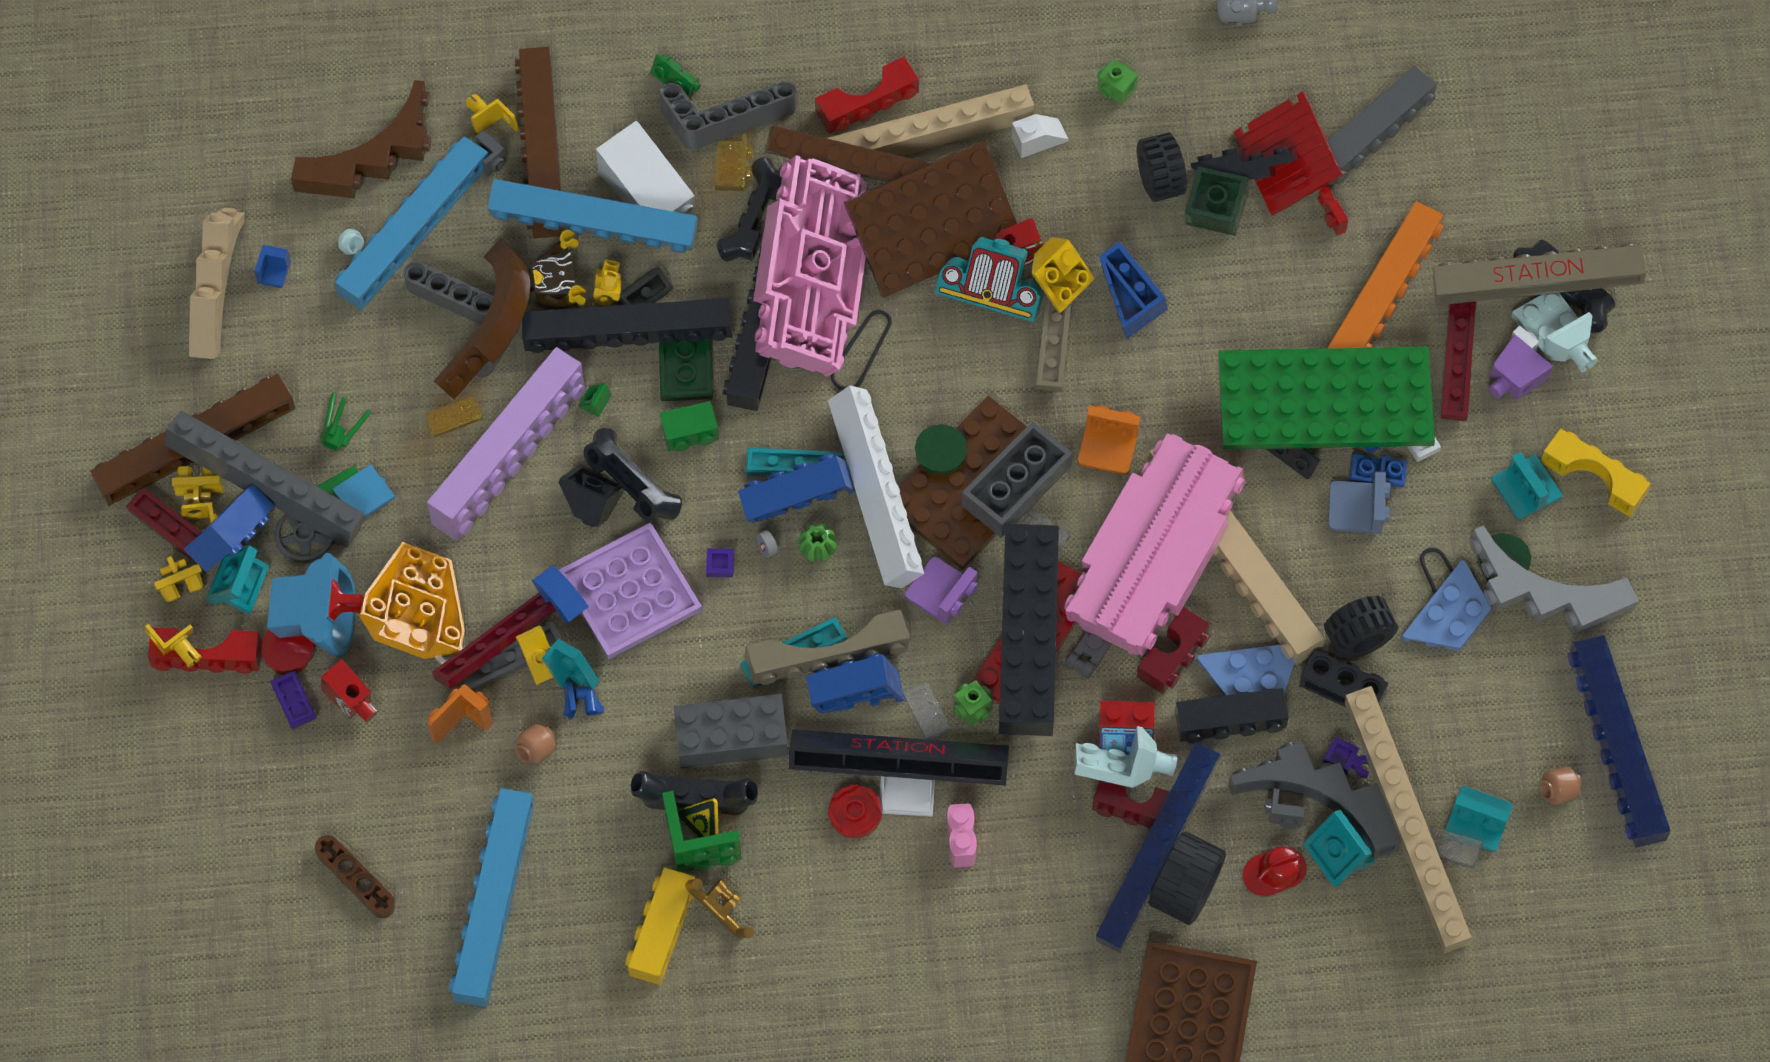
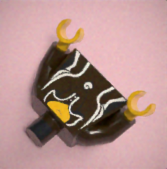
M564 230L560 235V241L535 261L531 262L530 292L535 291L536 303L539 306L558 310L585 304V298L581 294L585 293L586 290L575 283L571 250L568 251V247L576 248L579 244L578 240L572 238L575 236V232L571 230Z

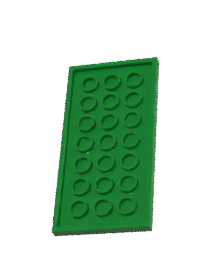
M1428 346L1218 351L1223 450L1434 446L1435 444Z

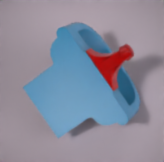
M326 553L322 559H318L310 564L305 575L272 578L267 628L279 638L304 635L320 649L327 651L333 656L341 657L347 654L352 645L356 613L360 614L363 596L362 594H356L355 584L348 569L333 555Z

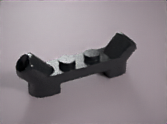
M759 158L751 166V172L758 184L756 192L752 191L750 194L747 213L743 212L739 220V231L720 238L717 242L719 255L725 262L739 257L753 261L758 252L761 241L760 232L756 231L769 200L777 201L776 194L782 181L780 171L775 169L770 158Z
M1539 240L1533 247H1518L1514 251L1513 258L1523 254L1530 256H1540L1546 252H1556L1558 254L1559 251L1547 241ZM1599 288L1561 292L1564 298L1569 303L1579 307L1584 315L1590 312L1592 315L1590 333H1599L1606 329L1608 326L1607 314L1615 308V301L1607 291Z
M608 428L597 430L593 435L592 443L584 447V458L588 465L597 474L606 471L636 501L633 510L645 521H652L658 517L668 520L676 519L682 507L680 495L662 491L617 446V434L614 430Z
M639 771L633 776L631 781V794L642 799L644 805L652 809L664 810L662 793L669 791L674 793L676 807H688L715 798L721 814L729 815L742 814L748 809V806L754 805L758 798L757 785L749 778L738 781L655 776L646 771Z

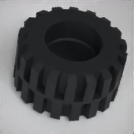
M1168 132L1138 140L1136 149L1138 168L1144 188L1151 200L1157 202L1184 195L1187 189L1186 168L1180 147L1174 136Z
M1369 596L1354 600L1335 611L1324 623V630L1337 656L1343 659L1364 656L1379 649L1389 642L1399 629L1382 596Z

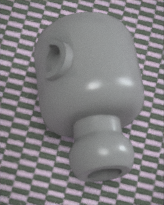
M1217 0L1219 20L1224 24H1236L1242 27L1243 23L1256 22L1259 11H1265L1269 14L1278 11V0Z

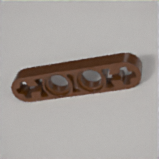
M330 835L320 837L315 844V851L319 860L373 915L378 918L391 916L395 910V901L391 893L335 837ZM324 845L328 847L333 845V852L337 856L335 860L328 851L324 852ZM349 861L354 865L352 871L346 874L341 873L338 870L339 865L342 862ZM361 880H369L372 883L370 890L367 892H360L356 887ZM375 893L382 902L387 900L388 907L386 909L383 907L378 908L377 901L373 898Z

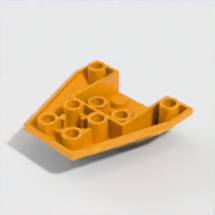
M401 543L363 596L359 617L374 641L423 659L440 655H453L461 651L465 629L452 560L408 543Z

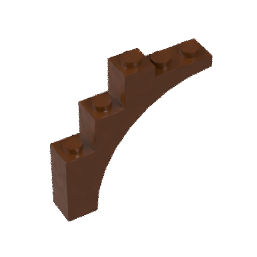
M414 80L409 98L401 112L386 129L368 142L335 155L296 157L291 176L294 192L355 198L356 189L361 188L362 177L389 180L391 170L395 171L397 158L424 161L425 152H429L431 148V137L427 136L426 116L423 113L424 106L428 107L430 101V92L426 91L425 82Z

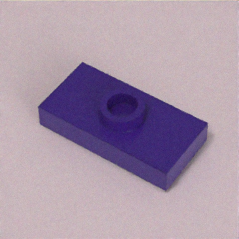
M295 670L270 681L291 729L317 719Z

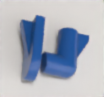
M567 681L564 683L565 705L563 716H567L568 719L574 717L576 712L575 699H584L586 715L604 713V707L596 698L594 689L589 686L575 687L574 698L572 682Z

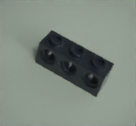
M1314 650L1301 675L1299 686L1346 707L1345 698L1347 694L1372 686L1380 706L1386 694L1388 682L1378 674H1369L1360 670L1357 665L1351 662L1344 663L1335 659V656L1329 652ZM1322 668L1327 673L1318 674L1314 671V669ZM1347 679L1351 682V684L1345 686L1342 685L1339 682V680Z

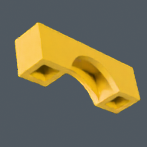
M1561 428L1544 450L1541 459L1543 465L1561 476L1578 470L1589 471L1598 475L1608 488V504L1630 518L1646 497L1651 485L1643 475L1633 473L1625 468L1620 461L1607 457L1597 447L1584 443L1576 434L1569 431L1566 432Z

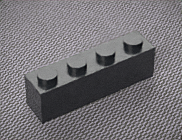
M1283 688L1176 702L1175 706L1180 742L1187 741L1188 743H1197L1203 739L1213 737L1216 740H1222L1236 734L1251 736L1259 731L1275 733L1283 730V728H1287L1289 719Z

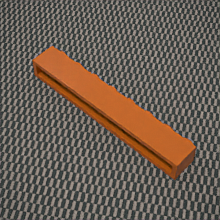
M1416 201L1328 348L1373 347L1371 343L1374 337L1379 339L1385 328L1383 322L1386 317L1391 319L1397 308L1395 302L1398 297L1403 299L1409 288L1407 282L1410 277L1415 279L1421 267L1419 262L1422 258L1427 259L1433 247L1431 245L1434 238L1438 240L1442 234L1444 225L1441 223L1444 214Z

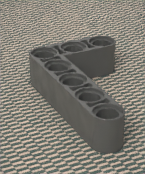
M780 82L698 112L678 84L668 83L660 88V106L662 114L683 145L689 149H699L793 114L797 109V96L794 84Z
M411 262L404 268L405 284L409 292L473 322L482 324L494 296L419 262ZM415 276L421 277L418 280H412ZM436 287H444L441 290H434ZM459 297H466L463 301L456 300ZM483 307H488V308H489V309L486 310V311H480V310H479V309H481V308H483ZM508 346L494 364L488 361L476 376H489L496 368Z

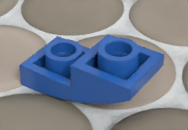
M1353 454L1350 460L1348 481L1373 483L1375 472H1386V482L1390 483V487H1404L1407 461L1387 456L1375 459Z
M554 565L531 580L546 603L549 601L552 603L565 623L570 622L589 607L575 587Z

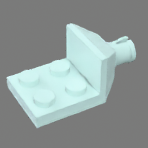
M1560 293L1542 294L1512 311L1511 317L1517 325L1535 335L1539 341L1537 351L1545 360L1565 362L1571 358L1581 372L1587 371L1586 365L1590 369L1597 363L1598 359L1587 346L1590 338L1592 315L1588 312L1578 318Z
M1139 726L1136 728L1129 755L1117 749H1110L1109 751L1100 749L1091 743H1084L1083 745L1076 743L1074 749L1075 775L1132 788L1149 780L1152 772L1173 776L1177 764V755L1157 751L1156 742L1143 727Z

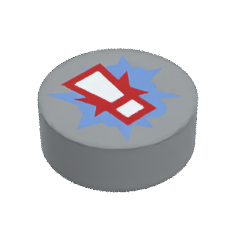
M767 530L758 533L756 539L763 555L766 558L776 555L778 547L773 535Z

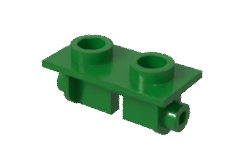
M655 55L650 73L664 85L668 83L678 84L688 98L691 91L696 93L701 87L699 79L693 77L687 71L681 73L682 67L672 57Z

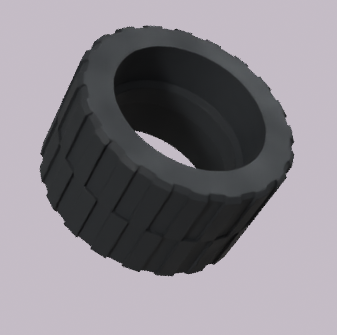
M1186 831L1181 833L1156 879L1150 894L1149 906L1187 925H1192L1203 909L1217 881L1226 858V851Z

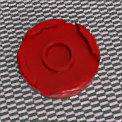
M268 630L261 641V654L265 664L280 674H287L294 670L296 673L302 671L307 667L315 653V644L304 635L279 638Z
M851 784L842 787L832 796L828 807V816L832 827L839 834L847 838H861L877 829L882 820L883 809L878 795L872 789L859 786L858 784Z

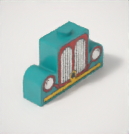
M979 237L972 246L968 263L962 258L954 257L948 260L942 267L935 294L1034 322L1039 315L1044 291L1035 279L1021 281L1027 257L1025 249L1011 246L1006 240H991Z

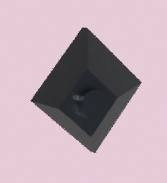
M579 464L563 475L558 482L574 517L581 519L585 525L591 527H599L608 520L625 491L614 479L601 473L597 474L593 469Z

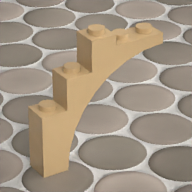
M224 208L221 211L211 213L203 221L202 253L196 259V290L190 296L189 357L215 359L220 352L222 314L228 271L236 239L244 224V213L237 212L233 208Z

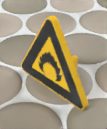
M715 798L677 810L679 819L697 838L718 834V802Z

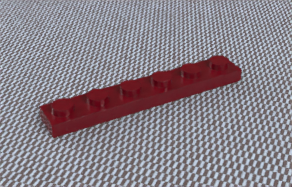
M1476 301L1449 304L1440 419L1467 422Z
M537 593L432 671L434 679L452 689L517 640L516 636L539 625L557 610L550 601L546 603L541 594Z

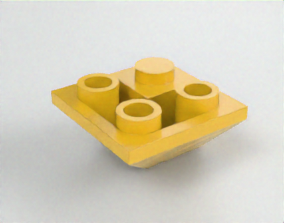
M1051 237L1034 254L1031 273L1059 313L1095 279L1069 239Z

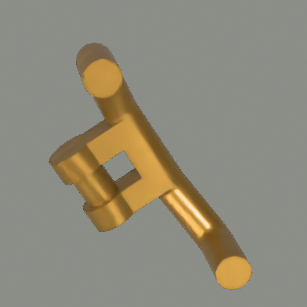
M691 879L686 882V890L736 937L741 939L753 937V928L741 927L728 914L740 901L741 896L736 892H732L723 879H719L707 894L701 889L703 886L701 879ZM719 895L725 900L722 905L716 901Z

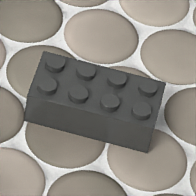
M1032 421L962 492V507L1002 538L1005 535V525L1016 524L1071 468L1073 453Z
M781 694L674 706L680 768L788 756Z

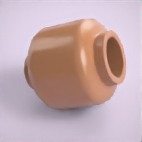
M539 724L528 727L516 739L515 751L518 757L525 763L540 764L556 749L553 731Z
M1562 766L1543 774L1539 783V790L1543 799L1553 805H1560L1573 801L1578 797L1582 782L1580 776L1571 768Z

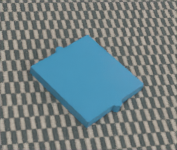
M371 464L333 488V492L341 501L364 513L363 519L395 499V495L386 485V479L381 478Z

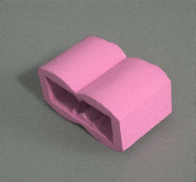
M970 804L950 805L947 812V833L950 838L949 858L954 868L974 866L977 841L974 834V811Z

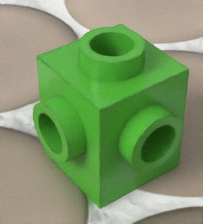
M1114 59L1108 66L1104 65L1097 74V89L1100 93L1121 105L1137 88L1138 75L1128 65L1119 63Z
M976 680L971 684L965 683L954 694L953 709L956 715L961 720L964 719L968 726L971 727L975 723L985 720L992 712L993 696L986 686L981 687Z

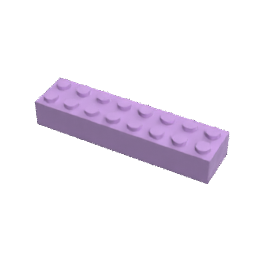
M557 347L552 351L427 501L433 526L456 541L462 535L468 534L477 516H482L486 512L489 502L494 496H499L502 493L506 481L519 472L521 463L525 458H529L534 454L539 441L549 436L558 418L562 419L567 414L569 405L573 400H578L582 396L585 385L582 364Z

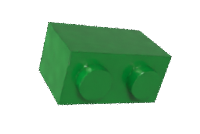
M711 401L660 412V423L668 452L673 450L683 451L690 446L699 444L709 445L719 440L718 426Z

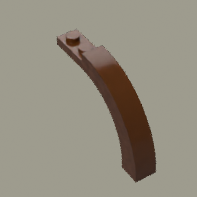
M501 238L483 257L492 265L496 278L495 293L490 309L476 333L434 380L454 400L488 361L494 364L516 333L527 307L530 292L529 271L523 259Z

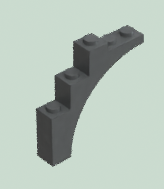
M1289 742L1282 745L1277 750L1276 761L1274 762L1273 760H1266L1256 768L1249 770L1248 768H1241L1230 775L1228 786L1232 795L1256 790H1274L1275 788L1279 789V791L1291 792L1316 800L1334 812L1341 810L1370 849L1374 859L1399 851L1401 839L1378 783L1373 785L1368 783L1361 784L1352 791L1341 763L1333 765L1332 763H1325L1320 765L1317 770H1314L1303 742L1297 744Z

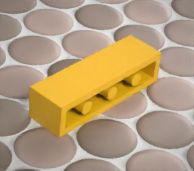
M665 867L661 876H656L652 891H655L652 901L647 900L643 915L646 916L644 924H639L635 933L634 940L637 941L635 949H630L626 958L625 965L628 966L629 976L661 986L693 897L686 890L685 884L688 880L695 879L694 876Z

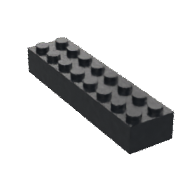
M1005 525L998 734L1053 736L1059 526Z

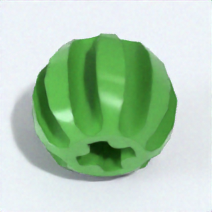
M820 523L816 527L810 524L806 526V531H801L799 535L798 549L802 556H807V560L815 563V560L818 559L825 562L829 560V555H834L837 538L833 530H827V525Z

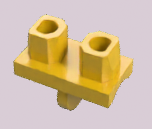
M604 259L602 269L596 268L593 298L599 305L607 306L612 304L614 300L619 301L621 274L618 273L620 263L617 261Z
M178 467L176 478H172L175 496H184V501H194V504L202 503V500H211L212 494H223V484L220 476L204 467L202 469V476L193 477L192 467Z
M172 556L166 557L169 565L160 568L162 576L171 572L173 575L154 582L157 593L161 592L162 597L167 603L180 598L175 585L181 582H186L190 594L203 589L200 566L197 564L178 572V569L187 566L184 559L174 562Z

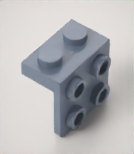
M1375 472L1373 483L1331 482L1328 525L1330 530L1382 533L1384 522H1389L1390 507L1385 506V498L1390 497V483L1386 482V472Z

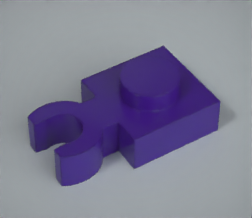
M1335 737L1324 757L1323 763H1332L1333 765L1340 762L1345 774H1348L1350 768H1352L1361 778H1367L1369 771L1361 767V765H1369L1365 755H1358L1360 748Z

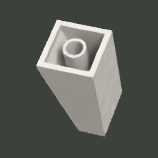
M637 121L596 148L599 175L624 203L690 215L696 208L695 195Z

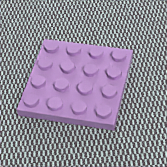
M651 522L559 569L588 604L589 607L581 615L608 660L702 611L700 602Z

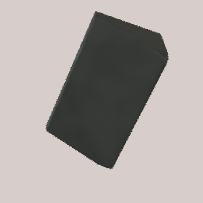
M656 267L621 291L619 301L617 302L620 305L654 303L673 289L661 269Z

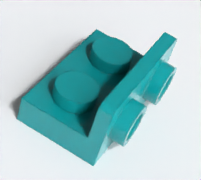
M560 639L542 657V661L562 689H564V683L567 681H574L580 686L585 684L592 689L600 682L581 651Z

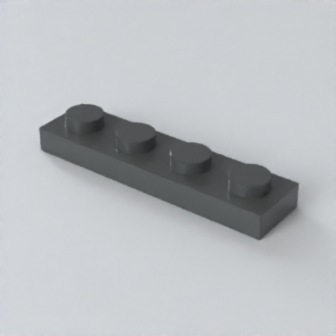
M553 622L542 627L550 647L558 639L562 640ZM517 640L499 655L485 663L479 670L465 678L462 684H465L474 692L526 667L527 663Z

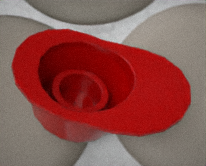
M1281 846L1250 859L1244 867L1242 877L1245 886L1250 892L1259 896H1270L1301 883L1306 876L1307 866L1305 859L1299 852L1293 848Z

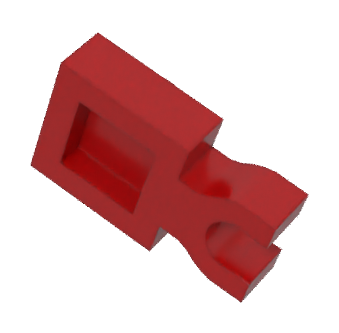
M1329 187L1320 189V196L1317 200L1326 211L1324 219L1327 226L1333 228L1337 236L1345 233L1348 225L1346 214L1338 200H1334Z

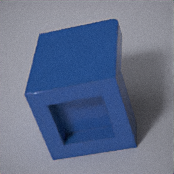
M268 245L262 246L254 271L258 284L277 288L283 287L291 263L287 249Z

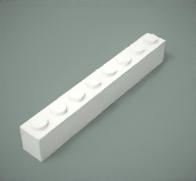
M849 385L829 399L828 403L884 585L904 588L924 574L921 564L922 560L914 542V535L909 526L907 512L900 497V489L895 481L892 471L893 467L886 452L885 442L878 426V419L871 404V397L867 389Z

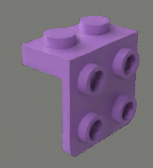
M933 557L923 568L924 574L914 580L907 589L905 598L948 625L953 617L959 615L966 599L972 597L978 589V572L968 567L965 573L962 574L939 558Z

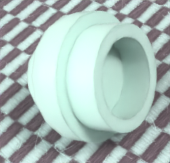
M354 229L343 231L338 237L339 249L347 255L357 254L361 251L364 239L360 232Z

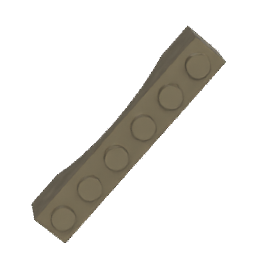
M900 609L875 615L870 623L858 634L832 646L799 648L770 639L746 645L744 657L753 685L759 683L767 685L775 682L776 679L785 677L788 679L797 678L802 673L810 671L815 673L818 669L836 665L840 666L841 663L846 661L862 660L871 654H900L905 649H908L910 636Z

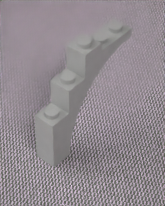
M1484 525L1474 529L1470 536V547L1474 554L1479 555L1485 576L1491 578L1484 587V596L1488 604L1493 605L1496 611L1525 599L1526 611L1530 616H1534L1536 622L1565 610L1567 623L1570 627H1574L1577 633H1580L1634 609L1639 602L1627 578L1608 584L1592 586L1566 585L1554 582L1527 571L1510 559L1493 541Z

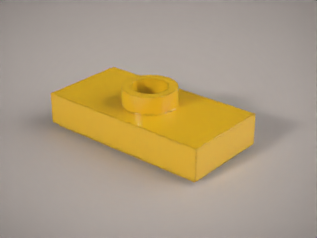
M539 625L516 636L535 684L538 685L553 678L542 661L543 655L550 648L542 627Z

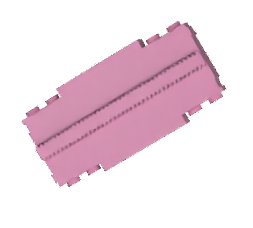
M796 155L782 165L780 169L782 181L776 194L777 201L767 207L753 301L762 304L758 313L761 320L755 334V352L767 358L780 360L779 363L789 368L800 367L812 372L817 371L823 373V376L828 377L841 369L844 362V356H842L843 347L847 340L846 331L856 326L866 259L843 202L866 192L867 182L861 178L859 173L854 174L814 158L805 161Z
M1168 433L1163 441L1159 440L1153 451L1155 456L1151 463L1146 462L1141 471V476L1135 473L1131 474L1082 559L1085 572L1081 574L1078 580V590L1075 595L1071 594L1068 597L1064 606L1067 620L1079 623L1083 630L1128 651L1130 655L1139 654L1143 656L1147 649L1151 650L1157 639L1155 634L1160 626L1164 627L1170 616L1169 612L1177 616L1179 615L1228 529L1226 516L1233 505L1231 500L1235 493L1239 494L1245 485L1243 468L1239 466L1236 468L1230 465L1228 461L1213 455L1210 449L1201 445H1191L1183 441L1181 437Z

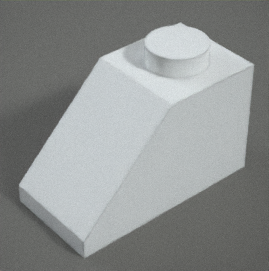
M1035 114L1012 122L1011 138L1021 158L1068 142V137L1058 118Z

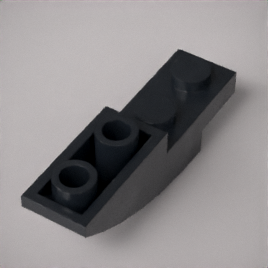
M1288 147L1273 150L1274 155L1264 157L1263 152L1249 155V161H1247L1245 151L1237 153V148L1221 151V157L1213 158L1212 153L1198 156V162L1191 163V168L1201 173L1224 179H1261L1276 176L1275 165L1298 161L1296 150L1289 152Z

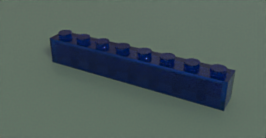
M1605 635L1573 642L1571 651L1568 653L1571 668L1576 669L1578 675L1576 677L1579 692L1584 693L1586 699L1584 701L1585 711L1588 717H1592L1594 723L1592 726L1593 735L1596 741H1600L1602 747L1600 751L1601 759L1605 766L1608 765L1610 771L1609 783L1611 789L1617 792L1619 798L1617 799V807L1619 813L1625 816L1627 822L1625 824L1627 837L1629 840H1633L1635 848L1667 841L1671 830Z
M1195 742L1096 934L1097 942L1119 953L1122 952L1150 897L1168 854L1178 837L1183 833L1220 761V753Z

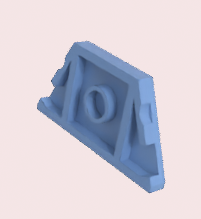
M1464 560L1460 561L1402 635L1401 639L1404 642L1412 640L1426 643V646H1442L1448 650L1460 651L1488 616L1491 606L1486 601L1482 590Z
M1280 645L1197 655V663L1210 675V680L1222 691L1223 696L1283 688L1285 695L1294 666L1292 658L1287 659L1283 655Z

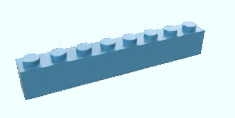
M465 136L458 143L455 142L450 147L447 156L434 165L432 173L426 179L424 178L419 182L416 191L410 197L408 196L403 200L400 209L395 215H390L387 218L380 232L371 236L365 249L362 252L359 251L353 257L350 266L337 275L335 280L337 294L360 310H363L484 172L482 162L488 157V152Z
M493 179L487 208L489 213L493 215V218L497 220L508 221V218H514L524 225H533L536 222L544 224L543 227L551 230H559V227L569 228V230L579 235H584V232L595 233L594 236L601 239H609L610 236L620 238L619 241L635 244V241L645 242V246L659 249L662 245L671 247L670 250L677 253H686V250H693L698 225V218L695 215Z
M500 788L499 796L493 798L491 812L494 813L493 822H488L485 837L489 839L487 847H482L479 863H482L481 872H476L473 888L476 889L475 898H470L467 914H470L468 924L464 923L461 940H464L462 950L458 949L455 959V966H458L456 976H451L449 991L453 994L454 1002L487 1007L534 808L532 793Z

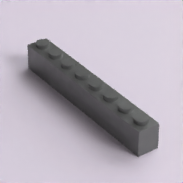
M180 411L167 428L165 446L243 490L253 483L275 508L348 548L360 531L364 517L363 512L187 413Z

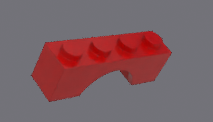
M904 56L882 66V80L878 87L870 93L851 95L839 88H835L815 98V111L829 134L835 131H842L856 121L866 120L880 110H887L903 99L908 100L914 97L919 92V79Z
M152 628L164 643L179 633L178 628ZM231 630L228 637L216 647L209 649L194 648L202 658L197 663L194 661V665L189 668L175 650H170L163 655L151 639L149 641L148 659L152 668L160 671H168L171 668L182 669L187 672L204 669L214 673L234 670L241 674L259 671L261 638L258 631Z

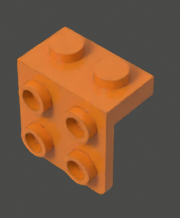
M1089 405L1078 464L1083 467L1127 475L1138 437L1141 416L1135 415L1130 411L1119 412L1110 410L1102 405Z
M465 684L460 689H454L447 697V702L441 708L434 709L428 717L427 725L432 741L438 743L465 715L486 731L493 724L488 699L479 691L473 692Z

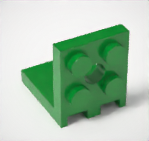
M673 791L662 793L666 821L678 872L693 869L695 871H704L713 865L729 866L735 864L737 860H742L738 830L684 841Z

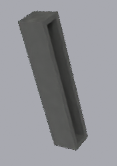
M1414 65L1328 140V144L1343 176L1325 187L1330 189L1335 184H1341L1349 171L1353 168H1359L1365 161L1366 156L1370 153H1376L1383 145V142L1388 137L1393 138L1405 122L1410 123L1423 106L1425 108L1430 106L1436 97L1435 90L1437 84Z

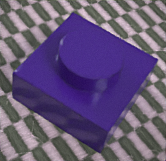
M707 548L706 577H733L734 549Z

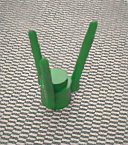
M332 392L324 429L320 436V443L331 450L339 451L341 446H348L350 439L371 414V410H367L348 434L345 435V429L338 424L347 398L342 397L331 424L336 399V392Z

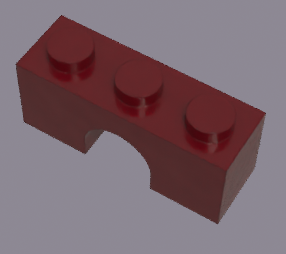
M1183 607L1179 615H1176L1169 624L1167 630V638L1175 642L1178 649L1172 653H1163L1152 647L1138 666L1137 678L1162 694L1165 693L1168 687L1173 689L1180 679V671L1183 667L1187 669L1195 659L1196 655H1194V652L1198 647L1203 648L1210 638V634H1208L1210 623Z
M1099 781L1093 798L1092 810H1095L1104 817L1114 816L1121 818L1129 825L1135 826L1140 824L1146 826L1155 833H1171L1180 806V794L1155 787L1153 795L1148 801L1137 803L1127 796V786Z

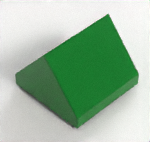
M603 383L589 386L578 407L599 417L611 398L607 385Z

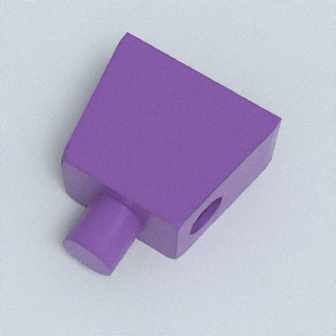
M1515 335L1492 366L1490 377L1495 382L1488 387V390L1497 399L1501 398L1506 392L1515 399H1519L1548 380L1553 366Z

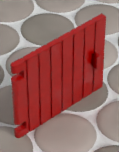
M1304 91L1296 95L1299 100L1296 104L1293 105L1291 99H1288L1248 122L1249 131L1246 133L1243 132L1241 127L1233 131L1242 152L1245 151L1247 161H1249V155L1263 152L1264 157L1274 155L1273 150L1288 147L1289 152L1295 150L1297 152L1298 161L1274 166L1276 176L1255 179L1272 216L1343 176Z

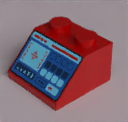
M1100 701L1099 748L1108 751L1110 749H1117L1129 755L1137 726L1143 727L1154 740L1155 702Z

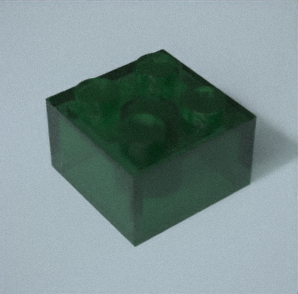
M1198 166L1185 209L1186 225L1236 236L1249 192L1248 177Z

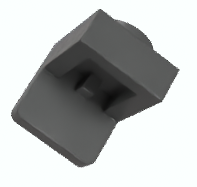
M482 130L476 136L478 146L488 152V157L482 163L484 173L490 176L493 172H498L506 162L505 150L497 137L494 135L489 136Z
M1274 788L1273 796H1267L1265 813H1270L1269 823L1280 824V826L1288 829L1302 827L1305 807L1278 804L1279 789Z

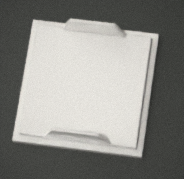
M881 776L879 799L883 809L882 814L933 817L935 780Z

